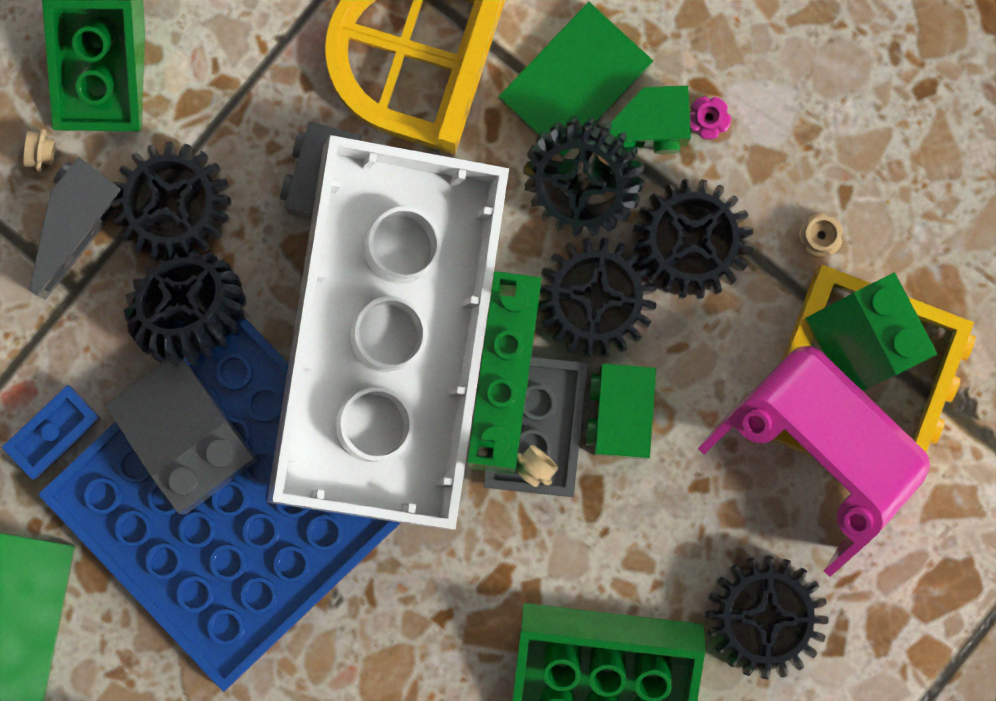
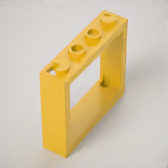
M823 264L815 269L781 361L794 349L801 346H811L814 335L805 318L825 308L833 287L852 294L871 283ZM909 298L920 320L952 332L913 438L927 453L930 443L935 445L942 434L945 420L939 417L945 401L951 403L959 388L960 378L955 376L961 359L966 361L973 350L976 336L971 335V331L975 322ZM785 429L771 440V442L813 457Z

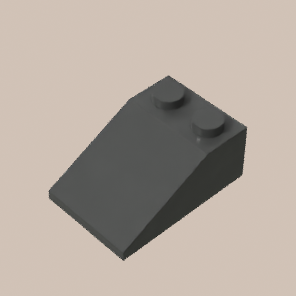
M185 359L177 367L166 360L105 405L150 476L178 514H188L259 461Z

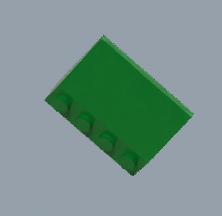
M0 532V701H45L75 551L74 545Z
M523 603L512 701H698L705 658L704 624Z

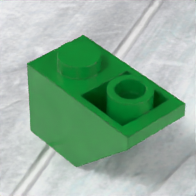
M688 85L643 87L612 120L610 134L616 137L619 133L626 132L627 138L623 143L625 148L630 146L653 148L654 154L660 155L679 153L680 147L687 146L691 139Z

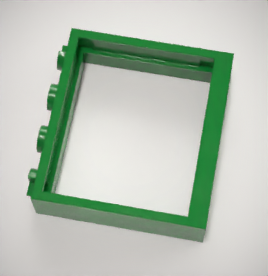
M494 271L467 462L469 469L515 474L542 277ZM479 447L494 449L493 457L478 455Z

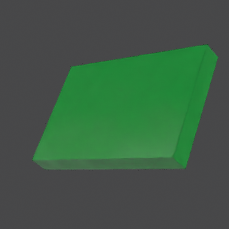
M588 1L498 96V100L537 136L544 131L550 133L551 126L558 121L566 127L569 118L576 116L583 127L588 117L593 116L597 123L653 64L654 60ZM571 149L561 151L557 154L563 159L571 151Z

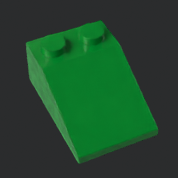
M42 0L52 129L59 131L140 132L142 130L145 56L143 0Z

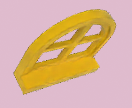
M341 0L329 22L325 43V56L332 85L342 103L357 119L377 131L455 155L506 0H465L472 2L473 6L457 54L410 40L423 0H413L401 37L355 24L361 14L376 0ZM349 40L395 54L379 103L371 99L362 90L353 76L348 58ZM404 57L451 71L434 123L388 108Z

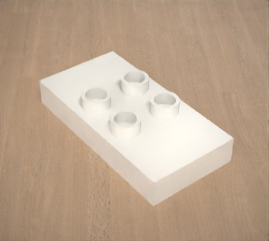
M332 135L326 140L321 156L267 497L268 503L437 529L456 530L509 168Z

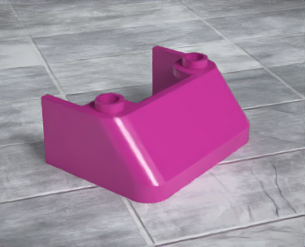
M801 346L794 349L714 428L698 447V450L705 455L733 426L746 439L755 443L769 442L785 429L851 494L842 502L837 511V523L847 537L840 543L824 569V572L829 577L879 534L923 484L930 470V461L926 452L826 355L810 346Z

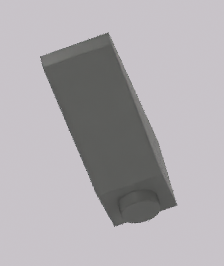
M79 156L73 164L67 162L57 172L53 183L56 185L51 190L29 289L44 300L49 297L117 211L110 207L112 201L123 197V191Z

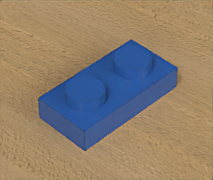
M67 385L5 443L2 448L32 480H37L92 428L101 417L70 385Z

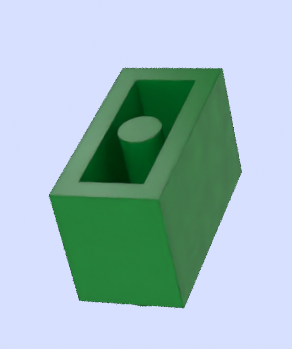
M602 363L600 374H591L589 400L598 402L596 419L588 418L586 445L594 446V456L645 460L650 458L656 368Z

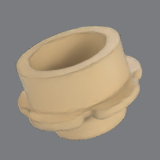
M41 129V132L28 131L24 147V166L34 167L40 173L43 170L44 164H53L55 154V139L48 138L46 129Z
M817 213L808 218L807 224L801 226L799 231L800 242L806 245V251L812 256L823 257L826 253L832 255L840 249L843 228L836 218L829 217L823 213ZM820 231L825 233V238L822 240L817 237Z
M533 445L525 453H518L517 461L520 465L516 470L525 481L534 487H537L540 483L544 485L552 484L551 477L558 470V467L547 454Z

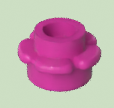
M703 96L692 103L690 129L693 132H696L703 139L710 140L717 138L719 133H724L728 130L731 124V116L727 113L728 106L722 99L718 97L708 99V97ZM708 113L712 114L713 120L707 121L705 115Z

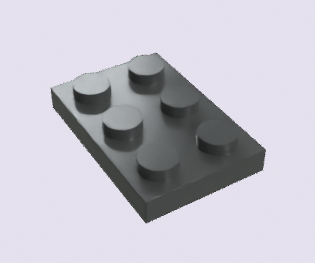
M531 357L518 453H525L533 445L547 454L558 467V470L551 477L552 484L544 485L540 483L537 487H534L518 474L517 470H515L514 475L486 471L484 488L574 497L588 363ZM488 448V457H493L494 449ZM518 461L516 463V469L520 465Z

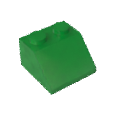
M895 272L805 318L822 353L862 391L937 355Z

